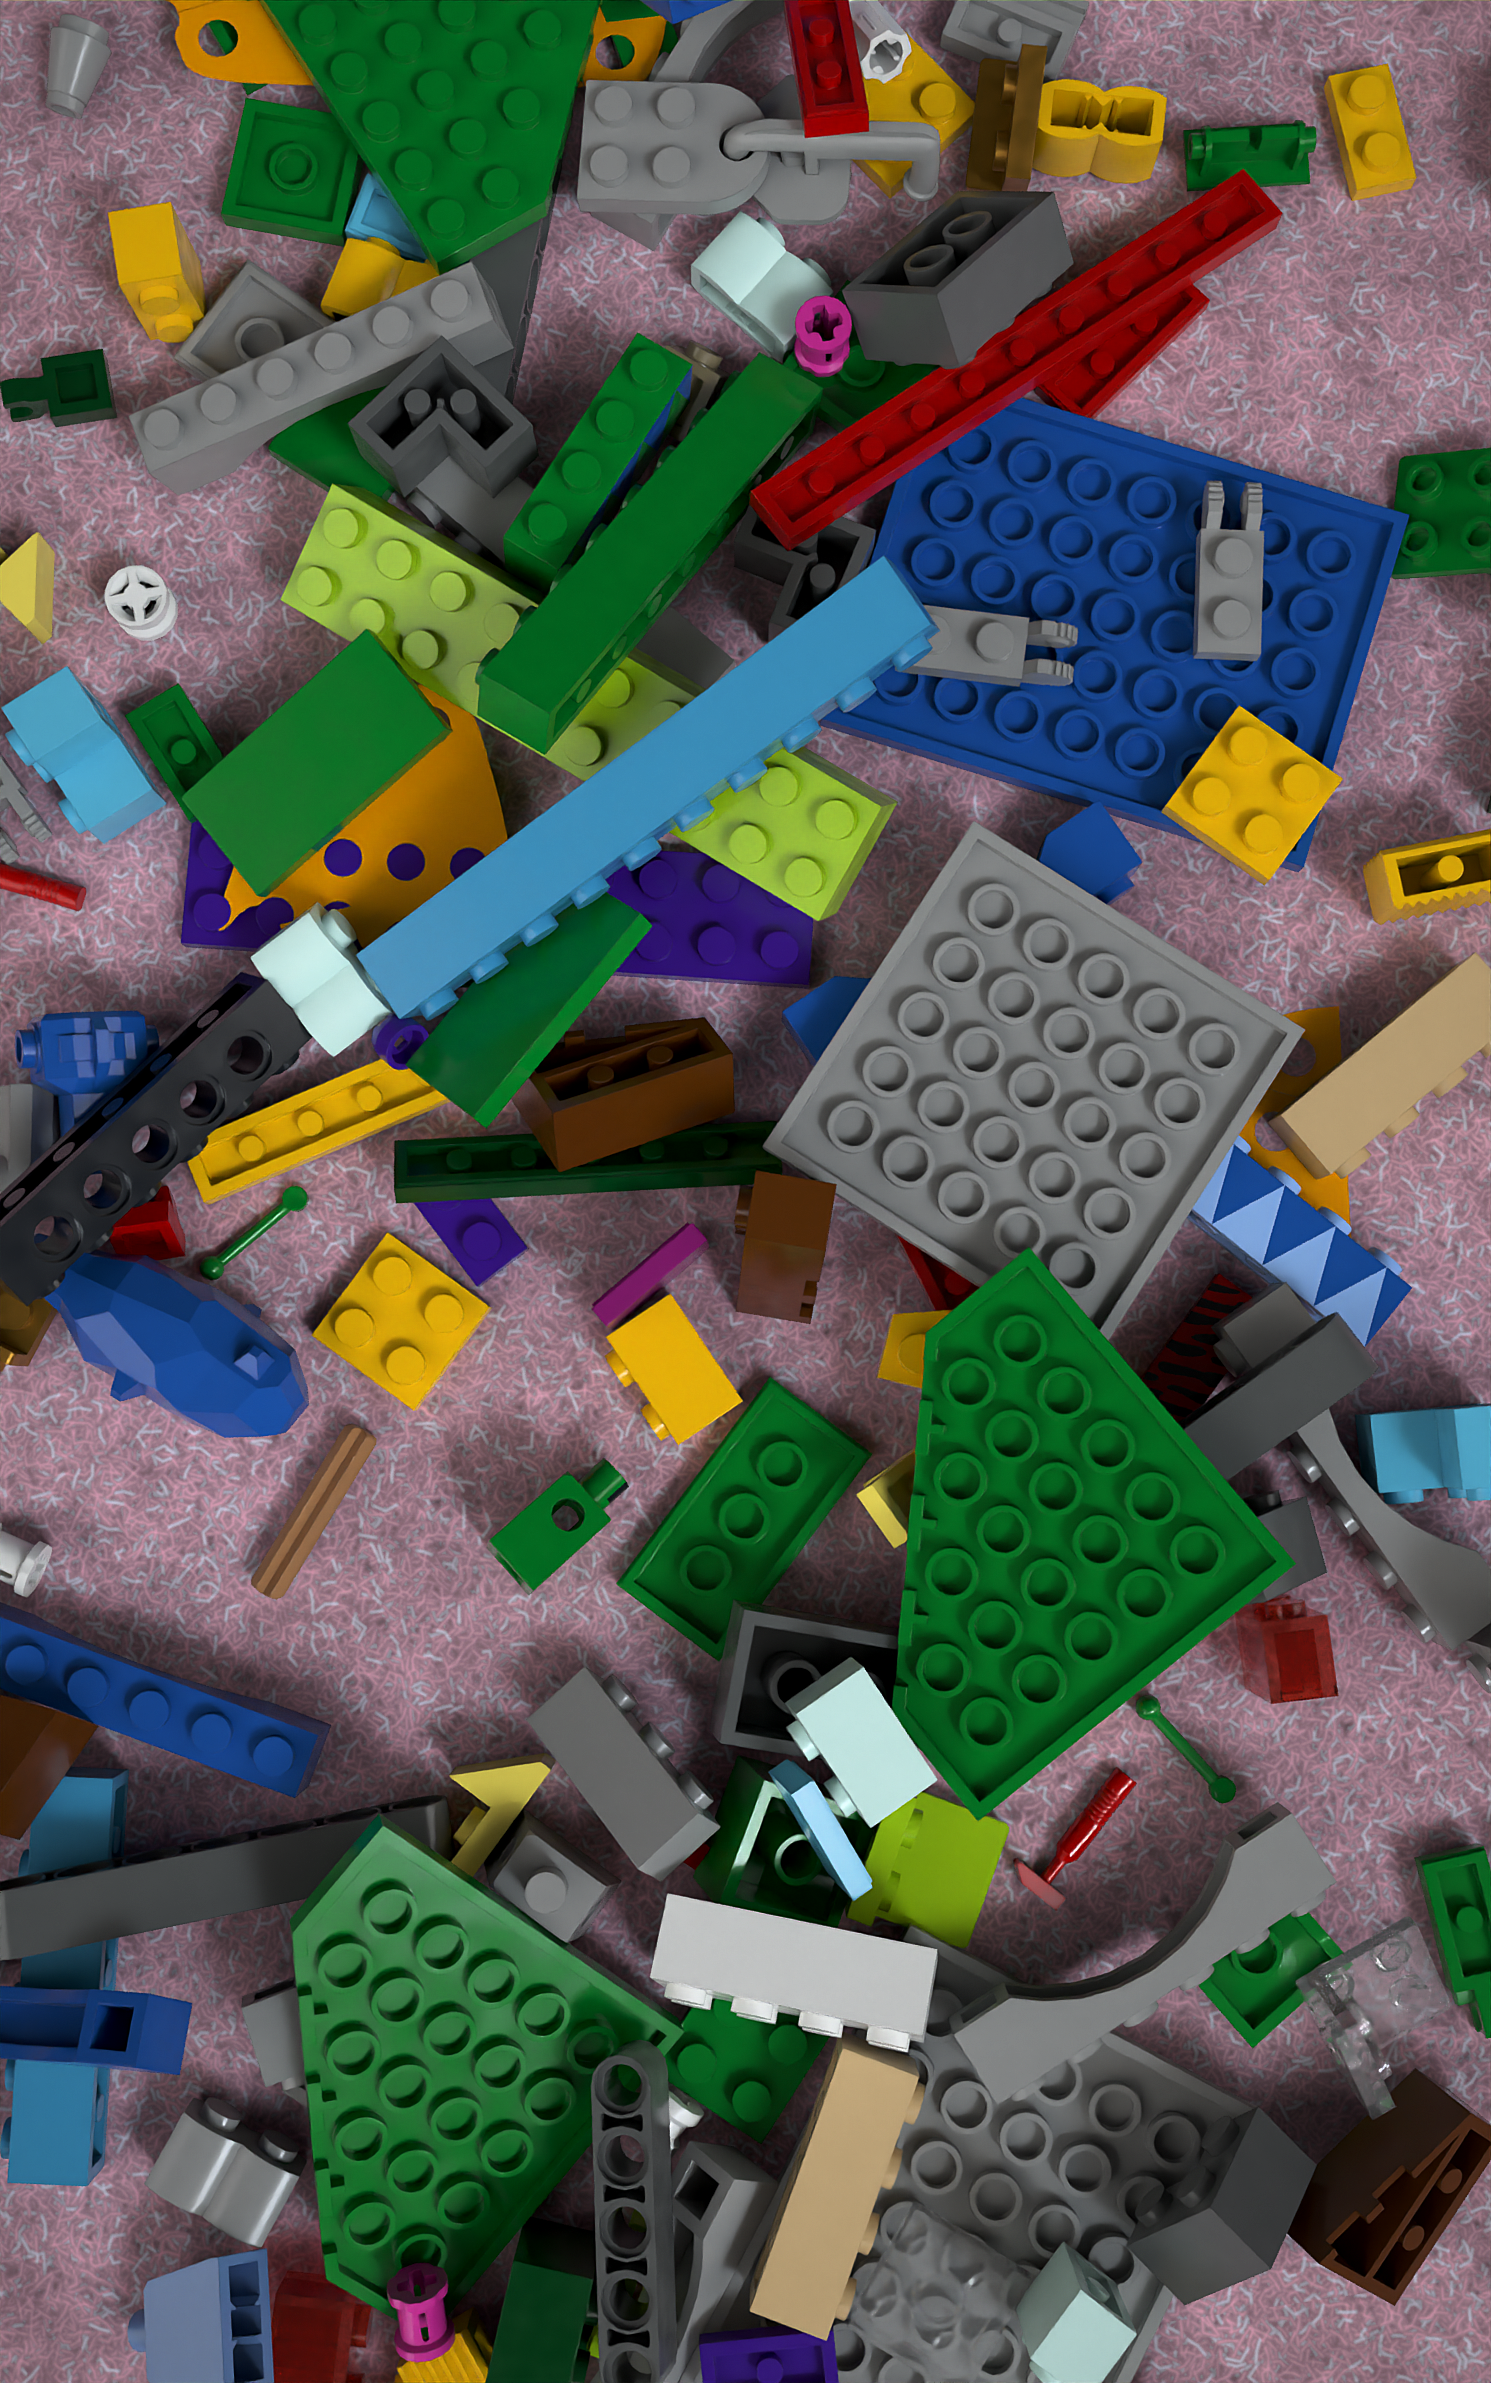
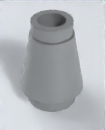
M63 14L60 16L58 27L50 29L48 95L45 102L46 107L64 116L82 119L84 108L87 107L112 54L109 47H107L109 33L103 27L79 16Z

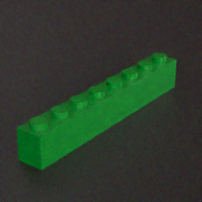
M760 352L743 372L733 371L726 380L717 402L710 409L702 407L697 412L683 441L677 447L669 445L663 451L650 479L643 486L637 483L629 490L617 517L609 526L602 523L595 529L587 543L585 553L574 566L566 564L560 569L552 582L549 595L538 607L530 605L524 610L515 625L510 640L501 650L493 648L485 655L475 675V683L479 685L477 715L545 755L742 519L749 506L751 490L755 489L758 483L762 484L781 472L812 435L823 387Z

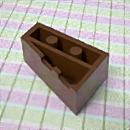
M705 1017L625 1025V1036L585 1040L584 1030L565 1032L564 1042L556 1043L511 1098L558 1172L735 1112L733 1053Z
M756 1171L753 1187L740 1185L734 1225L736 1229L735 1234L745 1235L735 1312L811 1324L813 1306L817 1295V1282L820 1281L837 1184Z
M0 1695V1835L17 1840L22 1838L97 1730L98 1725L55 1709Z
M1415 2068L1317 2164L1287 2234L1318 2264L1395 2306L1491 2160V2123L1450 2090Z

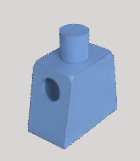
M267 2248L209 2258L147 2281L143 2290L144 2309L136 2311L131 2317L127 2335L129 2343L135 2351L146 2352V2374L149 2383H274Z

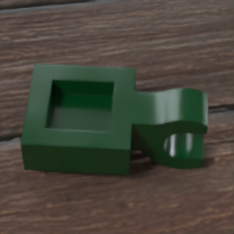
M103 349L40 358L43 376L12 378L0 382L3 406L5 409L10 408L11 420L13 422L37 419L48 411L55 427L117 418L108 359Z

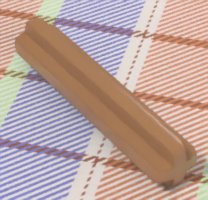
M352 1423L344 1426L253 1575L251 1585L257 1591L276 1600L285 1595L375 1447L377 1439L369 1431Z

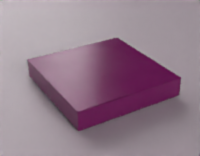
M687 1222L592 1304V1311L606 1327L615 1330L710 1248L708 1240L693 1222L691 1224Z

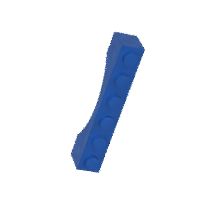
M1100 800L1048 833L1036 858L1043 865L1107 905L1112 904L1134 888L1135 885L1130 877L1135 874L1142 864V860ZM834 976L782 1011V1023L813 1068L872 978Z
M0 1602V1689L296 1798L309 1787L331 1724L269 1701L206 1686L140 1664L75 1637L37 1615Z
M0 1986V2059L180 2075L192 2003L149 1993L99 1989H42Z

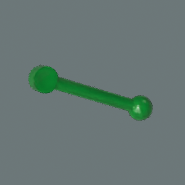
M298 1186L287 1188L283 1192L282 1203L217 1256H207L201 1261L199 1270L202 1277L210 1281L220 1278L224 1273V1266L285 1215L290 1211L299 1212L305 1209L309 1201L307 1192Z
M1153 1695L1141 1696L1135 1705L1138 1716L1143 1720H1151L1209 1784V1794L1214 1800L1219 1803H1228L1233 1800L1236 1794V1786L1233 1781L1226 1776H1218L1160 1712V1702Z

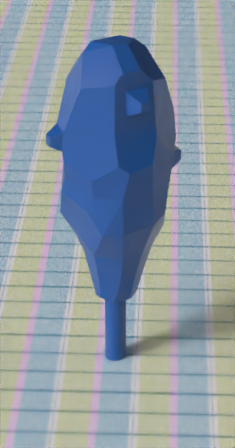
M38 1233L34 1236L35 1244L43 1242L49 1236ZM97 1249L84 1253L65 1271V1278L60 1286L44 1297L61 1314L83 1360L114 1377L110 1396L120 1402L144 1395L162 1408L189 1423L224 1438L264 1437L286 1433L309 1406L308 1387L296 1350L260 1319L262 1309L254 1304L242 1305L219 1289L190 1279L147 1255L114 1254Z

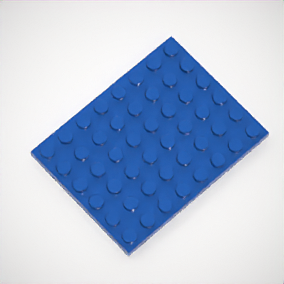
M1020 398L896 480L870 565L883 555L891 560L923 605L1027 617L1029 622L1048 620L1074 625L1075 628H1078V638L1075 646L1070 648H1053L1026 644L1024 659L1026 661L1039 658L1070 664L1074 669L1072 683L1065 686H1050L1021 682L1020 686L1017 687L895 671V666L893 665L872 681L877 690L867 700L846 713H843L838 706L820 720V726L1083 807H1089L1100 800L1110 815L1204 843L1161 811L1239 705L1333 771L1409 514ZM1207 481H1221L1225 498L1220 529L1240 530V497L1244 491L1245 483L1254 482L1262 484L1263 509L1259 530L1264 531L1261 655L1257 661L1193 659L1196 537L1201 529L1202 499L1204 486ZM1321 810L1279 867L1299 872L1304 867Z

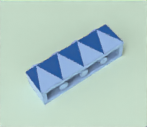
M1238 1135L1188 1214L1187 1219L1266 1283L1287 1282L1316 1323L1326 1316L1338 1312L1363 1346L1366 1347L1412 1289L1409 1284L1399 1277V1274L1403 1271L1401 1266L1383 1251L1375 1247H1371L1366 1251L1351 1239L1348 1234L1352 1231V1228L1343 1218L1323 1206L1318 1211L1298 1196L1302 1189L1292 1177L1274 1166H1270L1266 1170L1247 1154L1251 1151V1147Z

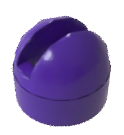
M396 1013L385 1016L386 1020L380 1026L375 1025L372 1030L371 1041L377 1055L396 1070L408 1069L405 1064L428 1038L429 1034L412 1017L399 1019ZM399 1037H401V1039L404 1041L401 1042L397 1047H395V1042Z

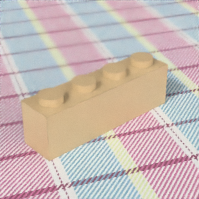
M1476 952L1457 963L1267 1122L1316 1180L1331 1175L1333 1172L1340 1179L1349 1175L1371 1156V1153L1365 1148L1370 1141L1382 1131L1390 1139L1411 1124L1420 1115L1413 1105L1430 1091L1437 1098H1440L1460 1083L1468 1075L1461 1065L1478 1051L1485 1058L1491 1055V969Z
M842 2032V2037L837 2039L750 2284V2312L827 2341L834 2319L837 2318L845 2321L850 2311L857 2285V2279L849 2277L858 2252L864 2255L869 2254L877 2233L880 2214L872 2210L881 2187L888 2190L892 2188L900 2168L903 2150L895 2147L903 2122L913 2125L923 2102L925 2084L918 2082L919 2073L915 2058L890 2049L870 2045L868 2041L846 2032Z

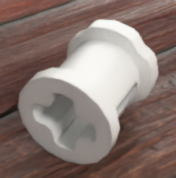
M0 1523V1581L14 1586L15 1593L27 1598L42 1578L51 1557L52 1547L41 1541L34 1545L3 1531L2 1523Z

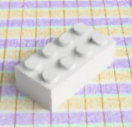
M668 1893L650 1978L666 1988L665 1998L672 1999L671 2002L710 2010L712 1999L716 1998L732 2002L731 2012L737 2013L736 2016L776 2024L778 2012L800 2016L798 2026L802 2027L804 2031L841 2038L843 2026L866 2030V2041L870 2045L908 2052L910 2040L924 2043L938 1955L937 1949Z

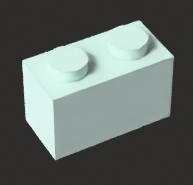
M849 1657L785 1702L796 1719L786 1727L808 1761L820 1755L833 1775L823 1784L846 1818L857 1811L871 1828L938 1780L865 1668L852 1657Z
M1064 2241L1015 2306L1023 2332L1021 2339L1026 2345L1031 2359L1029 2367L1043 2383H1102L1137 2335L1117 2284Z

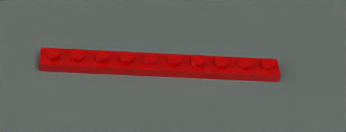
M1244 169L1240 170L1017 316L1010 327L996 333L977 350L976 357L968 364L955 369L939 367L751 490L749 505L789 552L1275 230L1283 213Z

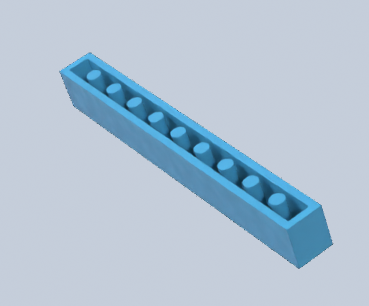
M883 555L356 954L357 958L399 1019L423 1015L428 1021L439 1016L459 1000L454 991L471 978H473L476 984H479L502 970L509 963L504 954L521 941L529 947L552 933L559 926L554 917L573 903L577 909H581L602 896L610 888L605 879L622 866L626 865L629 871H632L656 856L662 850L657 840L676 826L679 827L681 832H685L706 819L715 810L710 801L730 786L735 793H738L760 779L768 771L763 762L781 748L785 747L788 753H792L809 743L822 731L817 722L839 706L843 713H846L867 700L877 690L872 681L893 665L901 672L921 660L933 648L928 639L937 634L940 629L897 566Z

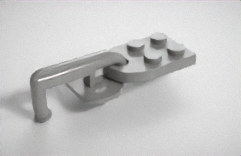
M586 80L577 201L580 212L714 215L735 209L752 197L770 218L779 224L824 225L837 219L844 212L848 204L851 159L912 161V167L904 174L903 188L906 194L913 200L918 202L931 200L937 194L939 187L940 135L935 127L926 123L869 121V132L805 138L799 102H786L765 118L760 108L749 96L723 84Z

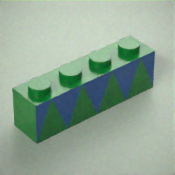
M637 332L503 536L506 571L549 595L552 582L560 569L566 564L574 566L585 553L587 543L595 529L602 523L609 526L613 521L627 493L637 484L689 404L693 364Z

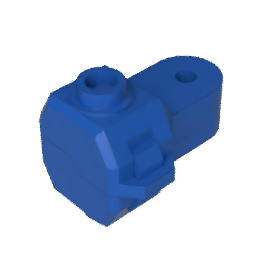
M138 1011L44 1014L34 1017L27 1024V1029L17 1030L15 1033V1057L19 1069L30 1068L31 1083L58 1097L61 1137L160 1047L156 1026L146 1025L145 1016ZM98 1170V1171L92 1173L91 1175L102 1174V1173H101V1170Z

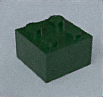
M530 2217L522 2226L485 2383L585 2382L591 2351L586 2349L593 2327H597L596 2238L594 2231Z

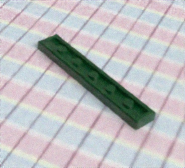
M777 1121L696 1125L562 1172H558L533 1133L395 1140V1200L397 1204L754 1184L756 1171L782 1175V1161L763 1149V1145L777 1125Z

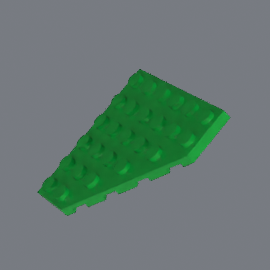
M258 0L439 276L547 216L553 194L552 184L559 159L562 160L573 118V104L579 81L582 82L594 38L593 28L599 5L603 4V0Z
M1030 1247L1025 1249L929 1329L925 1336L923 1358L925 1361L922 1394L919 1402L915 1446L916 1460L913 1493L911 1494L906 1545L907 1559L901 1600L897 1644L899 1648L892 1711L908 1735L977 1821L991 1812L1296 1564Z
M379 1813L290 1918L289 1924L325 2276L328 2281L398 2321L397 2310L388 2301L387 2283L400 2269L417 2263H429L443 2268L448 2278V2292L443 2297L445 2312L448 2316L593 2142L591 2083L593 2073L599 2063L627 2041L637 2039L652 2043L665 2056L685 2031L675 2015L571 1944L559 1939L523 1911ZM619 2064L618 2074L621 2083L628 2090L635 2092L642 2083L639 2074L631 2066ZM419 2285L414 2286L415 2297L421 2296ZM428 2327L421 2328L422 2336L426 2339L429 2337Z

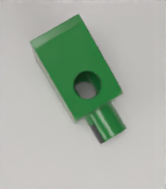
M605 1458L601 1459L578 1481L567 1471L488 1541L486 1548L522 1589L530 1595L611 1521L604 1509L621 1495L629 1485ZM562 1506L572 1508L577 1513L579 1519L568 1531L557 1527L552 1518V1515Z

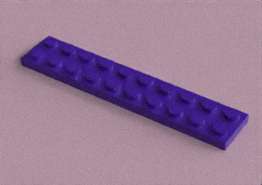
M198 820L191 823L181 944L190 948L255 952L262 944L281 931V924L293 921V909L282 898H268L259 906L249 907L240 913L227 928L218 931L217 929L222 928L228 922L231 915L230 904L224 898V894L234 865ZM341 839L334 841L328 846L324 854V862L332 874L345 877L352 875L359 869L362 862V853L354 842ZM408 843L400 844L394 847L388 855V870L399 880H413L424 869V855L415 845ZM463 848L457 851L450 862V871L454 879H457L485 857L484 854L475 848ZM660 851L642 866L629 871L626 865H624L605 879L610 886L608 891H606L607 893L641 913L652 925L647 934L612 976L809 989L813 918L705 853ZM336 901L329 903L324 908L329 912L331 909L341 910L351 906L345 902ZM398 922L390 926L385 932H387L389 929L395 926ZM356 939L353 943L360 952L363 948L358 939Z

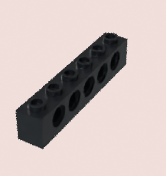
M240 972L0 1193V1287L6 1293L28 1307L35 1299H42L55 1291L63 1282L65 1271L81 1255L101 1247L114 1231L113 1225L131 1208L139 1207L151 1200L159 1191L161 1180L179 1163L187 1162L196 1157L207 1145V1136L225 1119L236 1117L245 1111L254 1100V1092L271 1076L283 1073L297 1061L300 1055L299 1049L313 1036L268 979ZM240 1038L242 1042L241 1055L234 1064L229 1065L227 1058L229 1047L236 1039ZM194 1081L196 1085L195 1098L188 1107L182 1109L180 1104L181 1093L186 1085ZM148 1125L150 1131L148 1143L141 1151L134 1153L132 1148L133 1138L139 1129ZM101 1170L102 1183L99 1190L94 1195L85 1198L83 1190L87 1178L92 1173ZM53 1216L54 1228L51 1235L43 1242L35 1244L34 1232L37 1225L43 1219Z

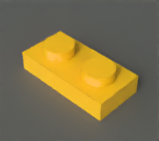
M1388 63L1328 76L1324 85V91L1351 201L1411 189L1417 177Z

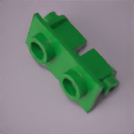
M1295 120L1292 124L1211 128L1210 125L1202 126L1201 129L1183 130L1187 192L1211 190L1242 169L1250 175L1259 187L1309 184L1308 153H1314L1316 148L1317 135L1315 126H1306L1303 120Z

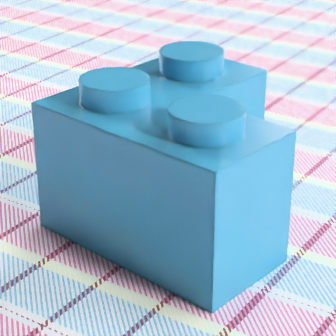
M68 666L1 707L14 727L5 733L9 743L25 765L28 767L33 765L46 783L53 779L56 780L66 798L58 802V805L67 820L79 834L88 830L105 844L167 804L101 701Z
M1491 1403L1355 1414L1361 1476L1375 1493H1383L1385 1504L1424 1501L1423 1489L1443 1487L1447 1488L1448 1498H1467V1501L1491 1500Z

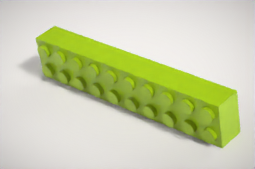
M332 483L280 599L350 642L356 639L365 629L375 632L413 680L584 782L706 690L634 647L545 755L477 715L479 685L475 683L477 669L491 649L497 648L501 650L510 640L515 625L524 610L530 605L538 607L547 595L365 488ZM804 746L792 753H788L786 748L783 747L763 762L768 771L760 779L738 793H735L730 786L710 801L715 810L706 819L685 832H681L679 827L676 826L669 833L819 922L838 912L898 802Z

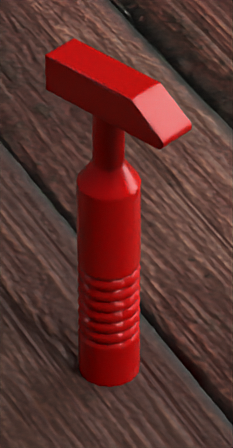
M0 863V889L33 897L34 899L43 900L75 911L82 909L86 896L85 887Z
M1116 1767L1106 1779L1104 1785L1097 1791V1794L1087 1804V1807L1083 1809L1057 1842L1056 1856L1041 1875L1033 1871L1020 1859L1015 1858L1013 1860L1018 1880L1057 1911L1066 1897L1051 1885L1052 1881L1066 1864L1077 1861L1106 1824L1105 1822L1109 1820L1112 1813H1115L1116 1809H1118L1119 1805L1122 1804L1123 1800L1126 1799L1137 1783Z

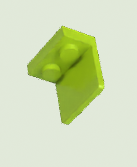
M922 1791L875 1825L862 1860V1864L873 1881L871 1882L873 1888L855 1901L850 1897L848 1898L845 1906L846 1918L872 1927L875 1916L906 1928L911 1923L951 1945L962 1949L966 1948L969 1945L1009 1833L1007 1823L989 1815L977 1821L967 1807Z

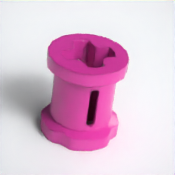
M816 296L806 301L798 310L795 319L797 336L794 343L795 359L804 371H808L816 377H830L842 369L844 362L849 357V337L852 331L851 314L846 305L838 299L830 296ZM820 313V319L815 321V314ZM819 333H823L826 341H822ZM826 354H831L829 361H826Z
M429 2263L412 2264L400 2269L387 2283L388 2301L393 2308H396L399 2323L394 2336L395 2349L398 2355L407 2361L425 2362L433 2360L450 2350L455 2342L454 2323L446 2315L443 2298L448 2292V2278L441 2267L433 2266ZM414 2286H420L421 2296L415 2297ZM428 2327L429 2337L426 2340L422 2338L421 2328Z

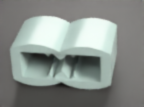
M740 211L691 264V285L706 301L729 320L736 323L745 334L777 361L784 363L793 352L794 343L797 339L795 319L798 310L806 301L816 296L833 297L834 291L830 288L831 280L826 271L810 258L801 260L787 252L784 248L785 241L773 224L764 218L754 220ZM820 313L815 314V321L820 316Z
M317 902L262 944L250 958L263 978L268 979L284 1001L293 1008L313 1038L334 1057L385 1019V1016L391 1014L394 1010L357 958L356 954L359 951L353 943L357 936L351 924L339 911L331 909L328 912Z

